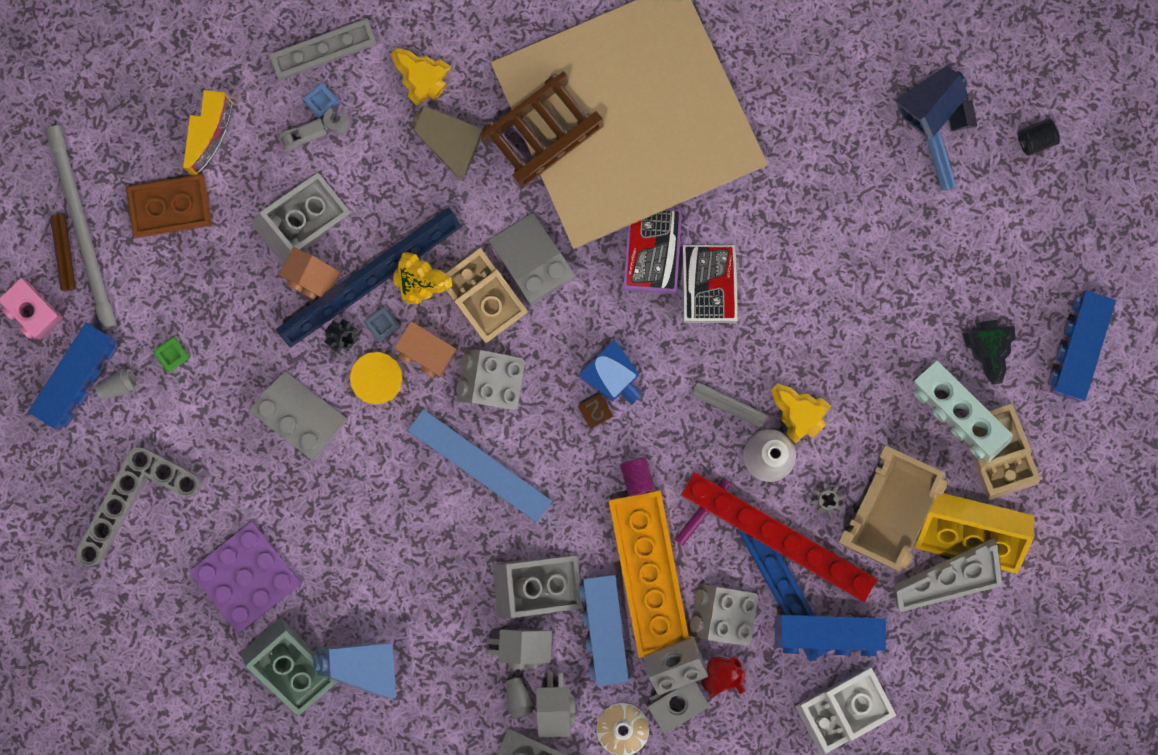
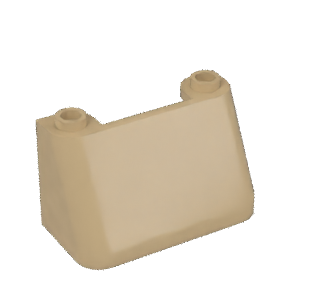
M885 445L880 455L882 459L880 466L882 468H876V475L854 520L850 522V526L853 529L844 530L839 543L853 552L899 572L902 567L908 568L913 558V554L910 551L937 495H943L948 481L944 480L945 472Z

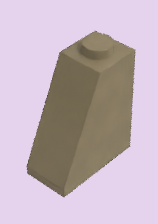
M423 106L421 112H416L412 122V126L415 127V134L459 180L464 181L481 141L480 134L482 129Z

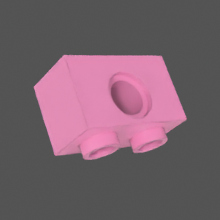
M22 278L0 298V303L3 305L1 308L2 312L11 320L16 318L21 324L19 329L29 339L34 337L41 340L63 319L27 280ZM32 304L34 306V313L31 317L26 318L24 309Z

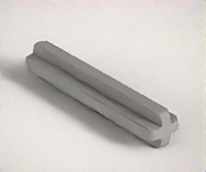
M696 383L692 390V396L757 427H761L766 419V414L701 383Z

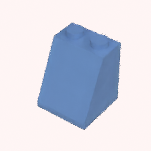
M375 642L316 648V654L313 655V667L315 671L317 670L319 676L375 696L396 698L392 643Z

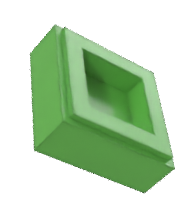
M175 336L152 351L167 373L172 372L190 359Z

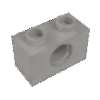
M694 637L644 656L649 679L658 696L708 677L703 654Z
M696 682L659 696L655 693L649 697L651 702L647 704L648 709L664 734L710 707ZM674 696H680L684 699V706L680 710H673L669 706V702Z

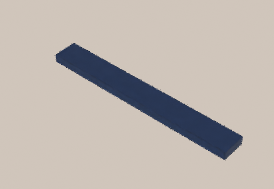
M448 207L276 328V331L290 348L391 278L398 268L399 261L404 252L416 254L419 258L462 227Z

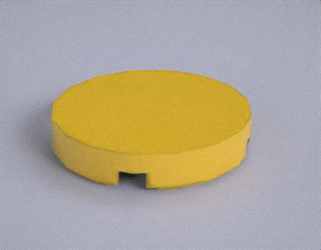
M372 352L365 354L355 362L350 373V383L355 395L364 402L374 405L385 404L394 399L400 392L403 375L398 362L391 356L381 352Z

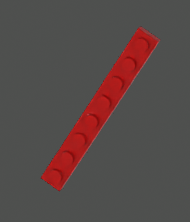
M696 472L692 473L680 496L861 602L866 601L877 581L875 577Z

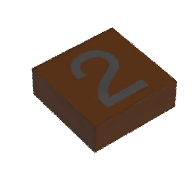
M601 393L578 405L590 429L614 417Z

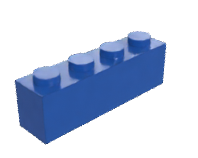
M1087 290L1081 292L1080 296H1075L1071 310L1075 312L1072 321L1068 320L1064 329V335L1067 338L1064 346L1060 345L1056 355V360L1059 361L1057 370H1053L1049 377L1050 393L1078 402L1086 401L1116 304L1115 299Z
M85 322L28 410V413L54 429L61 430L62 427L66 428L74 417L72 411L76 405H81L87 398L88 392L86 389L90 383H95L103 372L101 366L105 360L109 361L114 356L117 347H115L117 340Z
M775 616V648H783L784 654H799V649H809V654L825 655V650H835V655L851 656V651H861V656H877V651H886V619Z

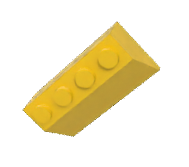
M943 493L942 496L937 495L916 538L914 548L953 558L994 538L998 547L1000 570L1018 574L1034 539V515Z

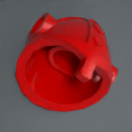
M714 656L707 662L706 670L708 677L704 678L701 682L704 689L708 691L710 699L721 692L737 688L739 694L746 692L742 685L746 673L742 669V664L737 657L733 656L728 659Z

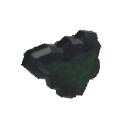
M998 320L976 323L977 330L962 334L965 347L971 349L973 358L981 362L983 373L992 385L1001 384L1007 370L1005 359L1011 354V342L1015 340V326H998Z

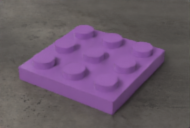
M253 521L189 571L238 634L302 584Z

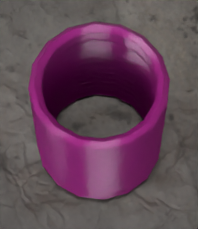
M641 457L619 465L621 466L620 469L621 474H623L622 477H624L625 487H627V494H629L628 497L655 490L651 477L652 474H650L649 464H647L646 460L647 457Z

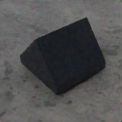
M964 100L949 118L951 132L977 127L972 101Z

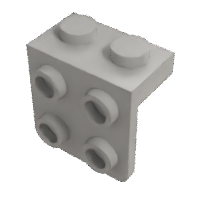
M465 350L461 359V377L456 388L457 402L516 410L519 404L525 361L522 358L483 350Z
M698 583L689 636L723 643L750 645L758 595L752 592Z

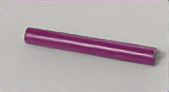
M725 478L718 484L719 487L726 491L732 485ZM699 508L674 540L683 546L709 512Z

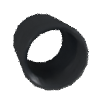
M1050 118L1029 125L1026 128L1024 127L1021 130L1019 129L1017 132L1018 141L1027 156L1060 143L1059 131L1054 121Z

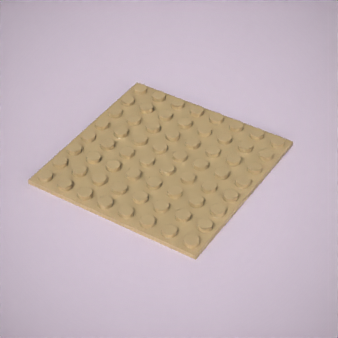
M635 0L491 62L511 110L542 88L550 76L554 74L559 75L564 71L568 78V84L564 87L582 110L590 115L597 111L603 118V128L540 175L573 249L768 166L691 0ZM556 93L543 102L565 130L568 129L570 131L578 125V120ZM535 109L522 118L544 146L547 145L549 147L557 141V136ZM525 140V142H526V144H527V146H528V149H529V151H530V153H531V155H532V158H535V157H536V156H535V153H536V152H535V151L533 150V148L529 145V143Z

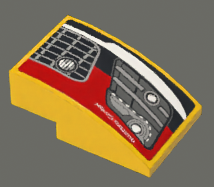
M204 90L201 116L190 115L183 168L190 175H198L208 166L223 141L233 107V102L225 92Z

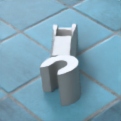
M329 108L324 114V121L318 118L299 127L286 130L279 134V138L284 141V151H291L327 135V130L337 135L348 132L351 126V119L345 113L341 115L339 122L334 123L337 116L334 110ZM299 133L301 139L295 141L293 135Z

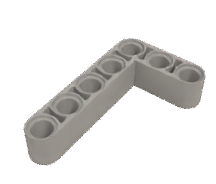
M140 447L131 450L77 548L76 558L78 562L84 566H95L104 560L148 478L179 495L191 497L197 495L202 489L200 477L149 449ZM144 452L147 455L148 461L145 466L139 467L136 463V458L140 453ZM164 465H168L171 469V475L166 480H163L159 474L160 468ZM128 476L133 477L135 480V485L130 491H127L124 487V480ZM188 477H191L195 484L190 492H186L183 488V481ZM116 499L122 504V510L118 514H114L111 510V504ZM103 523L109 527V534L105 538H102L98 533V528ZM89 547H93L96 550V558L93 561H89L85 555Z

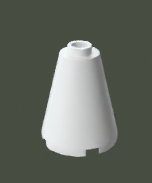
M765 429L749 438L744 447L743 459L746 468L752 476L761 481L774 482L783 479L792 471L796 461V450L793 442L786 434L774 429ZM772 449L777 452V459L771 457L770 452Z

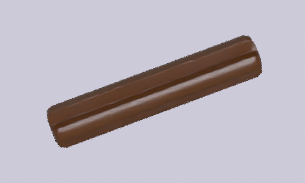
M55 214L50 217L59 284L61 291L67 292L76 288L65 215Z

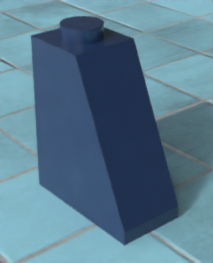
M945 66L895 101L903 119L930 140L968 96L964 86L967 82L960 71L955 72L950 67Z

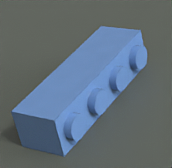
M615 575L584 578V584L579 585L580 600H586L587 611H582L584 627H589L590 637L585 638L587 654L593 653L594 664L589 665L590 680H596L597 686L627 683L629 680Z

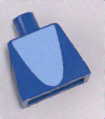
M615 340L578 375L582 381L612 402L621 394L632 405L642 396V393L632 384L639 376V373Z

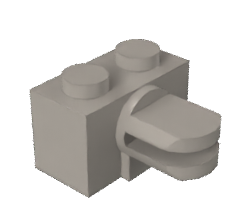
M505 629L500 630V638H487V644L499 645V649H486V654L498 655V662L509 663V668L511 669L540 668V664L551 662L552 631Z
M558 671V687H553V672H547V688H536L538 738L570 737V726H576L575 697H569V687H564L563 671Z

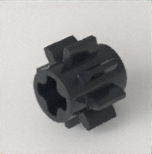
M342 319L340 323L333 320L325 329L327 339H325L324 343L337 353L341 349L350 351V348L357 342L355 335L357 329L351 326V323L345 319Z

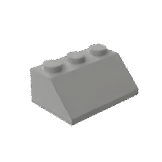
M286 371L263 392L249 410L255 417L314 461L318 459L348 420Z

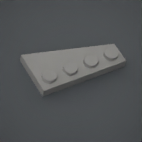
M993 538L894 585L899 612L1002 586L997 543Z

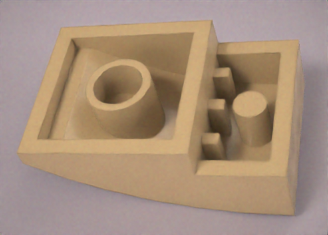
M480 247L444 272L452 280V287L446 290L485 343L528 313Z
M1013 404L989 411L1013 434L1011 442L989 463H986L983 459H977L972 454L988 501L1037 485L1041 479L1031 456L1032 450ZM974 428L972 430L974 435L978 437L986 435L985 430L982 428Z

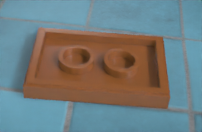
M204 174L126 186L134 239L213 226Z

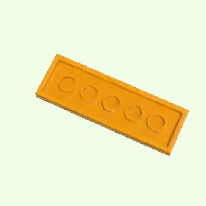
M661 491L608 500L638 658L689 639Z

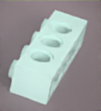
M938 361L933 363L914 381L912 388L914 396L921 403L924 404L926 402L933 409V415L940 422L945 421L952 428V434L958 440H964L970 446L971 453L977 459H983L986 463H989L1011 442L1013 434ZM939 390L945 391L948 394V398L939 399L934 393ZM962 409L967 413V416L965 418H958L954 415L953 411ZM974 428H982L985 430L986 435L978 437L974 435L972 430Z

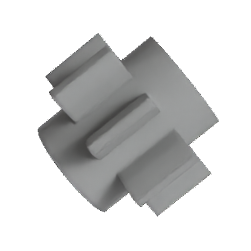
M823 484L822 492L813 490L817 498L811 501L810 504L818 505L817 514L826 510L828 517H832L833 509L842 510L838 503L839 500L845 498L843 496L838 497L836 494L838 491L837 486L832 490H828L827 484ZM831 494L833 505H826L824 507L822 505L824 503V500L821 498L822 495L828 496Z

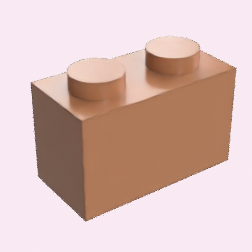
M293 247L279 276L288 280L286 286L315 300L317 296L322 297L333 289L341 272L313 255Z
M412 321L395 346V349L399 352L397 357L410 365L413 361L422 366L420 371L431 378H434L435 375L442 377L457 353L456 348Z

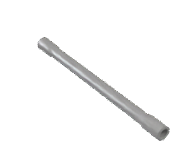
M50 126L45 129L50 149L56 161L96 304L95 309L101 330H107L117 326L112 306L108 301L67 155V146L61 126Z

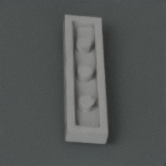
M367 18L269 54L277 78L280 81L377 45Z

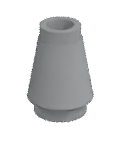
M121 369L100 384H97L95 389L98 397L103 400L105 398L132 394L138 385L135 375L130 369Z
M515 678L506 681L507 707L512 719L533 714L532 707L534 706L522 683V679Z

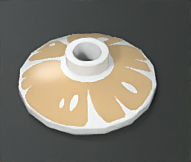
M624 702L613 704L605 709L598 718L596 727L598 740L604 749L614 755H632L642 749L648 739V719L642 710L633 704ZM621 725L627 726V734H619L618 728Z

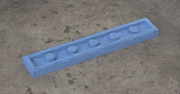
M424 409L408 429L414 436L535 522L540 520L552 503V500Z

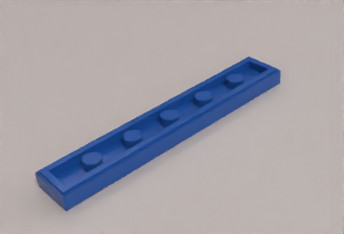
M737 529L784 615L815 616L782 555ZM803 649L809 662L822 656L809 654V649Z

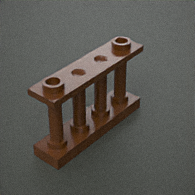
M564 71L559 75L554 74L550 76L542 88L497 122L492 121L488 123L480 134L481 141L485 146L493 141L515 168V173L512 174L513 181L520 190L604 127L603 118L597 111L591 115L589 113L586 114L565 89L564 86L568 84V78ZM555 93L578 120V125L570 131L562 127L543 103ZM534 109L557 136V141L549 147L541 143L522 119ZM513 125L536 152V157L528 163L521 160L501 135Z

